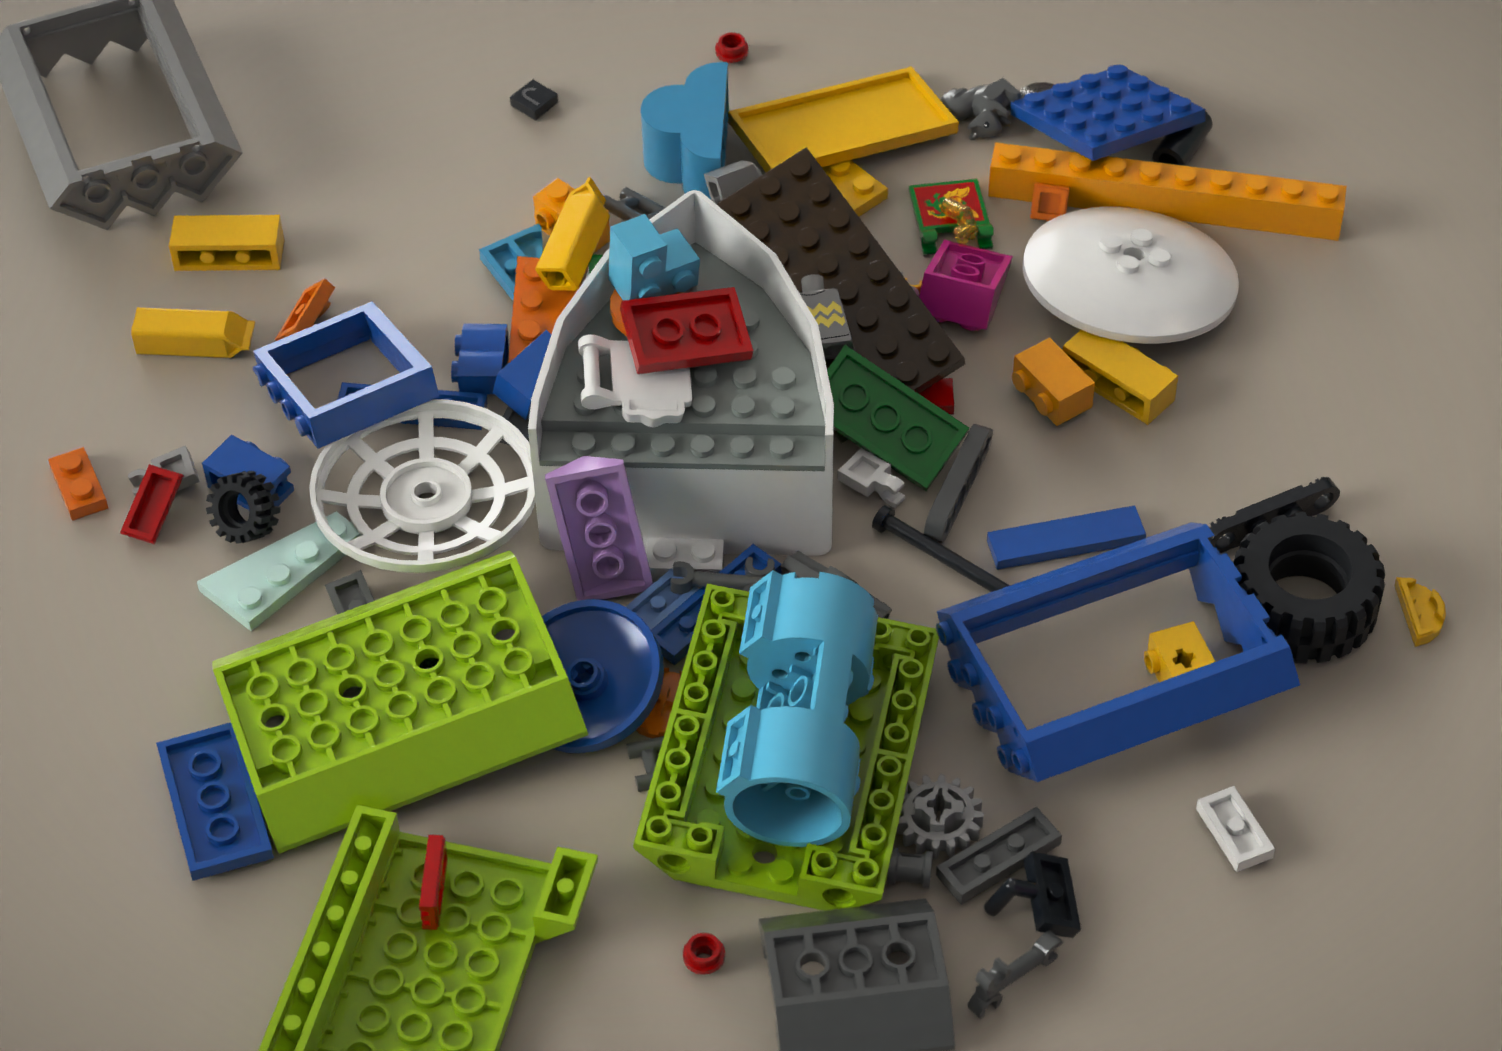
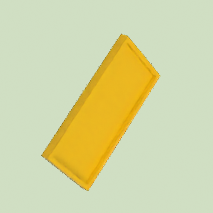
M912 66L728 111L729 125L765 172L773 169L806 147L820 166L826 167L958 133L959 121Z

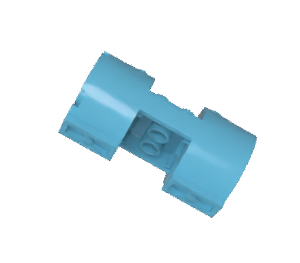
M772 570L750 587L739 654L748 658L747 672L753 684L759 689L756 707L750 705L727 723L716 793L725 796V813L737 828L754 838L768 843L790 847H807V843L822 845L842 836L850 825L853 799L860 786L858 775L861 759L859 758V740L844 722L848 715V706L861 696L867 695L874 683V676L872 675L874 663L873 650L878 615L873 607V597L860 585L844 577L819 572V578H797L796 572L782 575Z

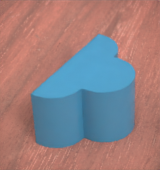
M728 62L702 65L688 75L685 85L660 87L649 93L642 101L641 128L644 166L651 176L660 181L682 184L684 194L697 190L711 199L704 174L725 166L729 111Z

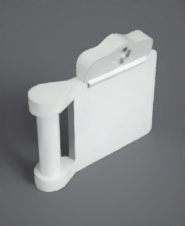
M591 334L582 336L578 340V351L583 356L585 388L581 392V404L584 408L596 410L609 406H622V416L625 421L630 423L639 422L652 428L664 423L675 424L681 422L685 407H690L692 403L690 368L637 374L628 341L608 340ZM610 354L612 391L602 388L600 385L599 356Z

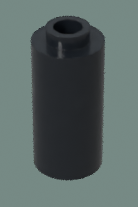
M1205 111V122L1164 136L1153 152V162L1187 166L1212 129L1213 122L1210 115Z

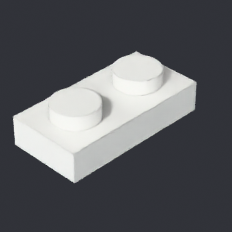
M1235 786L1197 800L1196 810L1236 872L1274 857V846Z

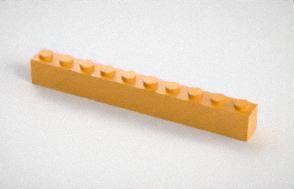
M995 142L990 165L988 197L1032 202L1035 182L1070 186L1068 207L1082 209L1093 207L1136 208L1160 213L1185 222L1338 241L1344 214L1347 186L1109 156L1092 161L1077 152Z

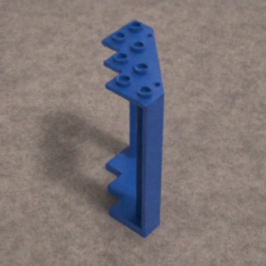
M1190 522L937 611L939 623L936 624V630L941 643L944 646L947 645L951 659L947 662V667L951 679L955 684L958 683L959 687L973 692L975 703H972V711L975 720L980 726H983V729L997 733L1000 746L997 747V754L1002 766L1008 769V772L1039 782L1300 686L1290 646L1282 635L1276 637L1274 632L1267 627L1265 623L1269 622V615L1254 593L1248 595L1240 587L1238 582L1241 581L1242 575L1227 553L1220 554L1213 547L1208 538L1215 535L1207 524ZM1189 569L1198 601L1211 603L1215 606L1224 641L1242 646L1243 652L1027 730L976 644Z

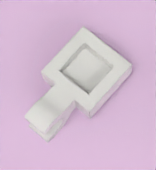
M860 448L837 470L838 481L866 497H869L876 491L885 503L894 508L905 499V495L899 492L905 484L900 478L891 475V464L863 448Z

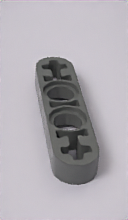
M978 424L971 426L928 514L924 534L931 539L941 542L946 540L987 456L992 441L993 429Z

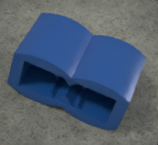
M464 323L462 334L455 335V356H459L458 361H452L451 379L452 383H458L459 392L493 394L497 373L508 364V324Z

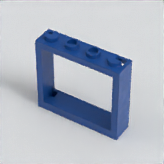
M373 301L253 351L257 363L256 366H253V372L258 377L260 386H267L272 401L275 404L280 402L286 418L289 421L294 419L302 437L307 435L317 449L439 397L432 366ZM367 340H371L399 371V374L316 409L286 375Z

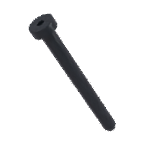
M884 505L876 513L872 522V528L880 533L886 530L890 531L990 592L1010 586L896 518L895 510L891 507Z

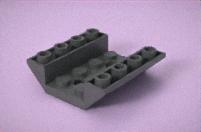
M926 898L758 919L764 959H767L774 1001L776 1037L779 1051L955 1050L949 982L935 913ZM901 951L906 953L910 960L904 964H894L887 959V956L892 952ZM808 962H818L824 967V970L817 975H809L801 967Z

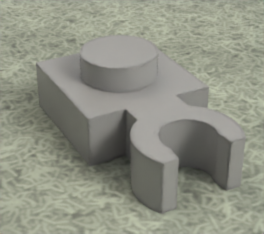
M186 445L151 460L153 466L184 475L178 491L200 482L191 453ZM137 469L128 474V478L134 487L141 484L146 473L145 469ZM139 487L132 490L135 496Z

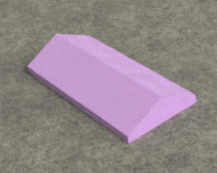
M582 456L545 474L577 601L587 599L603 600L644 592L653 584V579L624 460Z

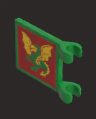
M978 179L909 185V194L924 255L936 254L937 233L976 230L978 247L981 249L993 248L992 236L994 235V229L989 222Z

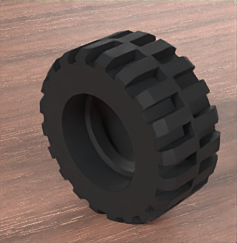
M1297 512L1293 514V517L1289 518L1284 514L1272 518L1271 524H1268L1266 521L1253 528V533L1247 534L1241 541L1240 548L1236 551L1234 565L1242 575L1241 581L1238 584L1248 595L1254 593L1270 617L1269 622L1265 624L1274 632L1276 637L1280 635L1284 637L1290 646L1296 663H1307L1308 659H1316L1317 663L1331 661L1333 655L1341 658L1350 654L1352 647L1354 649L1360 647L1367 640L1368 634L1373 632L1376 625L1385 587L1384 565L1379 560L1380 555L1372 544L1367 545L1368 539L1358 530L1355 532L1351 531L1348 523L1341 520L1334 522L1328 520V515L1318 513L1317 517L1307 516L1306 512ZM1290 576L1311 577L1324 582L1337 594L1324 599H1305L1288 593L1275 581Z

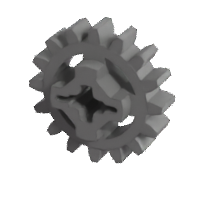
M944 774L939 775L937 782H932L927 775H924L922 785L918 786L912 781L908 783V793L905 792L896 833L903 834V845L905 847L915 843L916 854H922L926 849L933 852V859L938 858L940 851H945L949 858L954 856L956 847H959L961 850L968 848L970 840L978 841L980 828L983 827L984 813L981 812L982 800L979 798L973 799L974 788L970 786L962 790L960 788V778L954 779L951 784L946 783ZM937 811H941L939 822H936Z

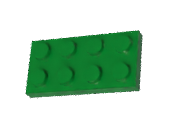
M845 345L827 369L834 403V430L864 450L891 464L893 470L924 491H927L969 432V427Z

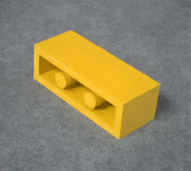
M177 215L173 218L169 250L174 271L280 270L284 235L280 215Z
M1080 330L1063 345V351L1095 382L1094 392L1146 425H1149L1175 401L1178 375L1173 373L1168 367L1162 366L1147 357L1137 348H1133L1123 341L1100 337Z

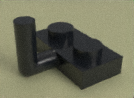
M1031 851L1024 859L1027 881L1015 878L1007 879L984 904V909L989 915L997 916L1015 896L1031 899L1037 932L1045 933L1051 930L1055 935L1073 938L1081 930L1068 858Z

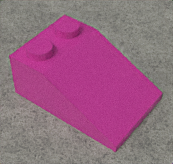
M944 240L924 272L919 298L937 322H945L947 320L960 323V326L967 330H987L993 318L1013 256Z

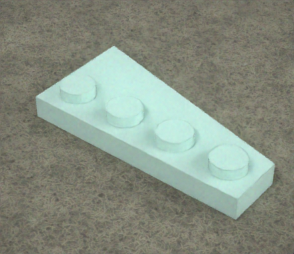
M337 511L326 516L329 526L345 542L362 536L352 522ZM314 522L197 581L199 592L248 630L253 631L340 561L346 554L342 553L328 541L318 527L317 522Z

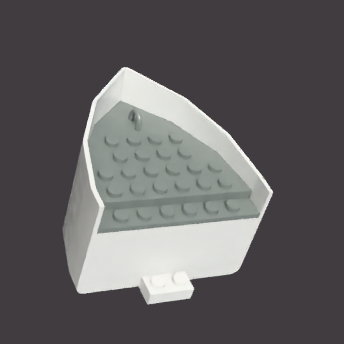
M697 190L689 191L649 220L659 234L678 228L700 258L698 285L691 287L683 293L735 287L753 347L752 359L690 367L692 403L690 407H685L683 418L679 423H664L652 428L639 422L630 423L625 421L622 416V406H609L596 410L584 408L581 404V392L585 388L583 356L578 351V340L582 336L591 334L608 340L628 341L627 336L615 328L610 314V296L615 288L608 280V249L556 319L531 398L528 424L541 545L550 550L564 551L545 474L582 456L623 459L653 583L670 569H673V563L678 561L689 563L694 571L719 573L724 568V554H741L752 544H755L769 555H793L800 551L806 556H820L827 554L832 547L834 403L818 323L776 253L705 194ZM610 354L599 356L600 385L602 388L612 391Z

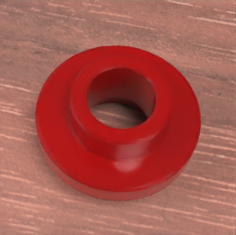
M734 32L723 34L715 46L716 56L728 63L742 61L749 52V47L744 37Z
M710 933L695 934L687 941L683 948L685 966L690 971L701 975L716 972L725 961L724 945L717 937ZM703 953L710 955L708 958H699L697 956Z

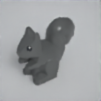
M1001 78L991 84L980 85L970 90H967V88H954L941 97V101L957 120H965L973 115L976 116L968 125V129L971 130L969 137L971 140L981 137L998 135L1002 131V126L1009 127L1011 122L1007 117L1010 113L1007 110L1011 111L1010 102L1016 101L1022 96L1013 85L1004 78Z

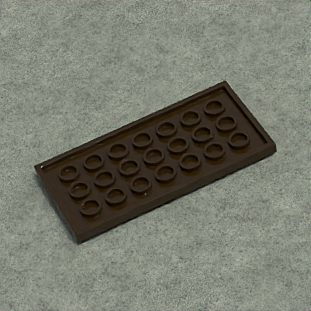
M807 147L717 203L721 209L776 253L799 293H802L801 279L812 274L823 277L824 289H838L855 351L918 394L966 364L963 355ZM834 359L825 360L827 369ZM834 430V434L841 442V444L848 440L846 437H844L843 435Z

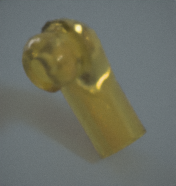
M952 198L945 199L941 204V212L957 220L959 226L955 227L953 234L956 235V241L961 244H966L970 240L973 241L977 237L978 227L972 209Z

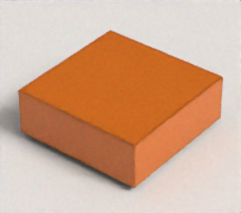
M1035 182L1030 219L1050 221L1066 214L1070 186Z

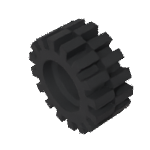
M243 471L221 477L217 480L218 483L212 484L210 490L214 493L207 495L206 499L207 502L212 503V506L207 507L206 512L207 514L213 513L214 519L209 522L212 527L219 526L216 533L220 537L226 535L225 541L230 543L236 541V544L259 539L273 531L271 526L277 525L279 519L273 515L280 513V506H274V501L280 499L278 493L271 495L270 491L274 488V485L271 482L264 483L266 479L264 475H256L255 471ZM239 493L245 497L249 505L248 521L243 519L237 507Z

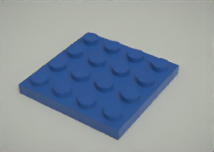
M1112 65L1105 71L1096 74H1085L1078 80L1069 83H1058L1053 85L1051 89L1039 93H1028L1024 98L1010 102L1012 116L1092 161L1205 122L1204 108L1194 104L1188 98H1183L1173 93L1167 87L1150 81L1146 76H1141L1129 70L1124 65Z

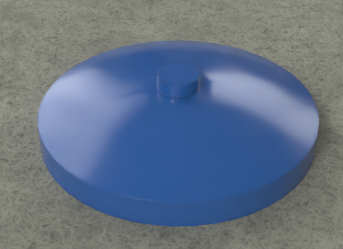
M587 599L574 601L542 616L543 621L568 676L588 731L587 736L556 747L554 750L566 753H589L608 748L622 741L646 720L660 695L664 678V663L660 646L654 634L635 612L621 604L607 600Z

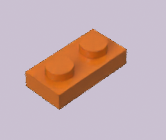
M324 278L305 289L275 340L278 341L313 326L316 319L321 317L329 308L331 303L328 299L336 287Z
M84 447L48 459L50 469L72 521L108 509L106 497Z

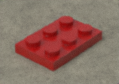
M735 287L621 301L620 312L637 374L752 359L753 347Z

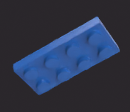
M231 722L156 742L192 881L274 858L260 805Z

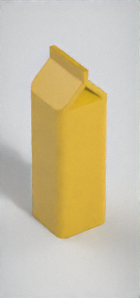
M588 177L583 185L569 194L535 268L539 277L551 290L576 291L610 218L609 213L604 207L606 199L591 177Z
M137 307L131 336L136 354L232 358L241 350L250 349L255 321H248L233 311Z

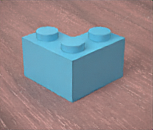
M646 214L610 226L608 280L622 300L672 295L677 292H685L691 287L698 285L700 258L678 228L659 234Z

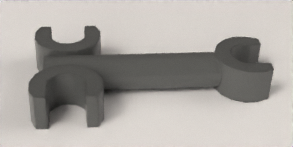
M748 557L745 562V575L694 571L689 563L682 561L674 562L673 575L685 578H671V592L684 594L691 591L693 587L706 588L707 584L749 592L751 586L772 570L775 571V563L773 559L768 558L767 567L763 570H757L753 567V557Z
M1051 930L1047 931L1038 938L1031 950L1009 965H1006L998 957L995 959L993 967L989 972L984 968L980 969L975 978L979 985L968 1002V1008L981 1019L984 1017L985 1011L990 1004L995 1008L999 1007L1003 999V995L999 992L1038 965H1050L1058 957V954L1053 950L1059 947L1063 941Z

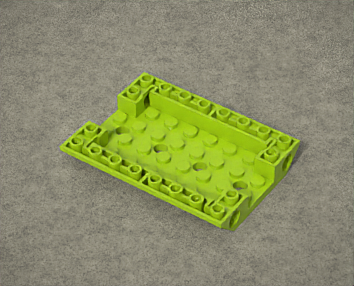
M510 550L212 661L213 671L256 797L279 854L348 828L357 805L392 811L588 735L568 676L518 560ZM511 629L515 631L514 635L507 640L495 638L496 634L501 630ZM427 658L439 660L430 669L419 668L420 663ZM350 687L362 688V691L356 697H342L345 690ZM273 716L285 717L284 721L277 727L265 726L266 722Z
M707 584L633 843V849L673 880L826 911L860 907L882 900L939 642L936 628L878 617L873 650L874 663L872 675L874 676V683L867 695L861 696L848 706L849 711L844 722L859 740V758L861 759L858 775L860 786L853 799L850 825L842 836L822 845L807 843V847L782 846L759 840L737 828L725 813V796L716 793L727 723L750 705L756 707L759 689L753 684L748 675V658L739 654L749 592ZM766 851L774 855L775 860L770 863H760L753 856L758 852Z

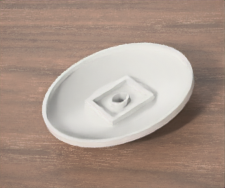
M1093 207L1060 215L1042 225L1031 236L1025 248L1023 259V274L1030 291L1042 306L1053 315L1085 332L1130 343H1171L1204 334L1217 327L1228 317L1234 308L1239 289V279L1235 265L1224 249L1212 238L1197 228L1173 217L1136 208Z

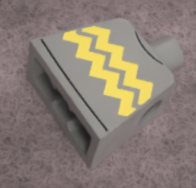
M812 274L801 279L802 293L800 295L818 323L825 360L835 359L845 345L855 351L838 289H824V280L820 275Z

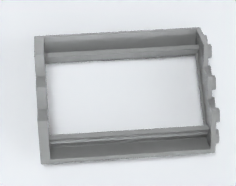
M100 0L6 26L0 34V83L51 210L105 230L109 229L126 206L156 216L174 192L203 202L243 153L174 0ZM148 39L192 139L79 171L41 76L46 78L63 54L92 65L110 41L138 52Z

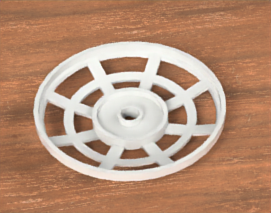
M447 399L430 400L326 445L314 465L309 485L312 512L318 527L328 541L342 553L361 563L379 569L407 573L448 570L469 564L492 553L507 543L523 527L536 503L530 444L520 430L504 417L486 408L467 402ZM433 418L465 421L489 430V432L477 446L457 439L434 437ZM418 419L419 438L395 443L377 453L362 440V438L386 426ZM502 439L511 445L521 458L527 477L505 483L499 466L489 456L490 452ZM350 448L364 463L353 475L347 493L325 490V482L332 467L341 455ZM434 449L453 451L467 457L456 465L448 460L434 458ZM419 450V459L405 462L396 468L387 463L388 460L399 455ZM478 465H481L489 474L494 486L472 490L468 475ZM373 471L384 479L380 488V495L360 494L364 482ZM528 490L526 503L518 516L502 532L490 528L501 514L505 497ZM423 493L435 494L431 498H419L420 494ZM494 500L489 513L481 523L466 516L472 503ZM323 503L347 507L352 524L362 536L345 542L329 526L324 513ZM359 508L382 509L388 521L372 530L362 519ZM453 526L467 533L455 540L434 545V533L445 531ZM399 530L419 534L418 546L399 544L386 538ZM477 538L487 541L466 552L445 558L433 559L434 554L458 549ZM377 545L380 548L395 553L418 555L417 560H397L380 557L362 550Z

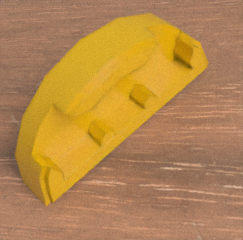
M1396 577L1394 586L1414 646L1427 644L1439 635L1446 617L1445 603L1435 589L1430 591L1425 586L1416 584V579Z

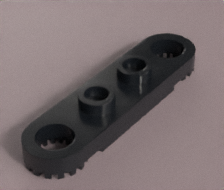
M1321 477L1320 480L1317 478L1315 483L1310 482L1306 487L1302 485L1237 510L1234 516L1218 518L1215 524L1212 521L1209 528L1215 536L1208 539L1220 553L1240 546L1244 537L1249 533H1253V528L1265 521L1271 524V520L1274 517L1285 514L1289 518L1293 517V514L1297 512H1306L1307 516H1315L1317 513L1320 514L1326 511L1338 500L1340 490L1329 477Z

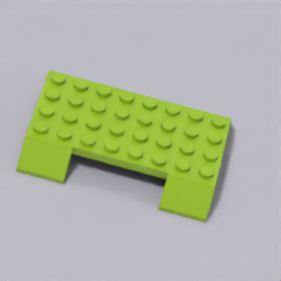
M357 805L258 1051H499L536 944L575 930L598 862V855L557 846L552 863L446 841L448 862L440 926L437 927V930L422 929L419 903L428 837L400 832L397 813Z

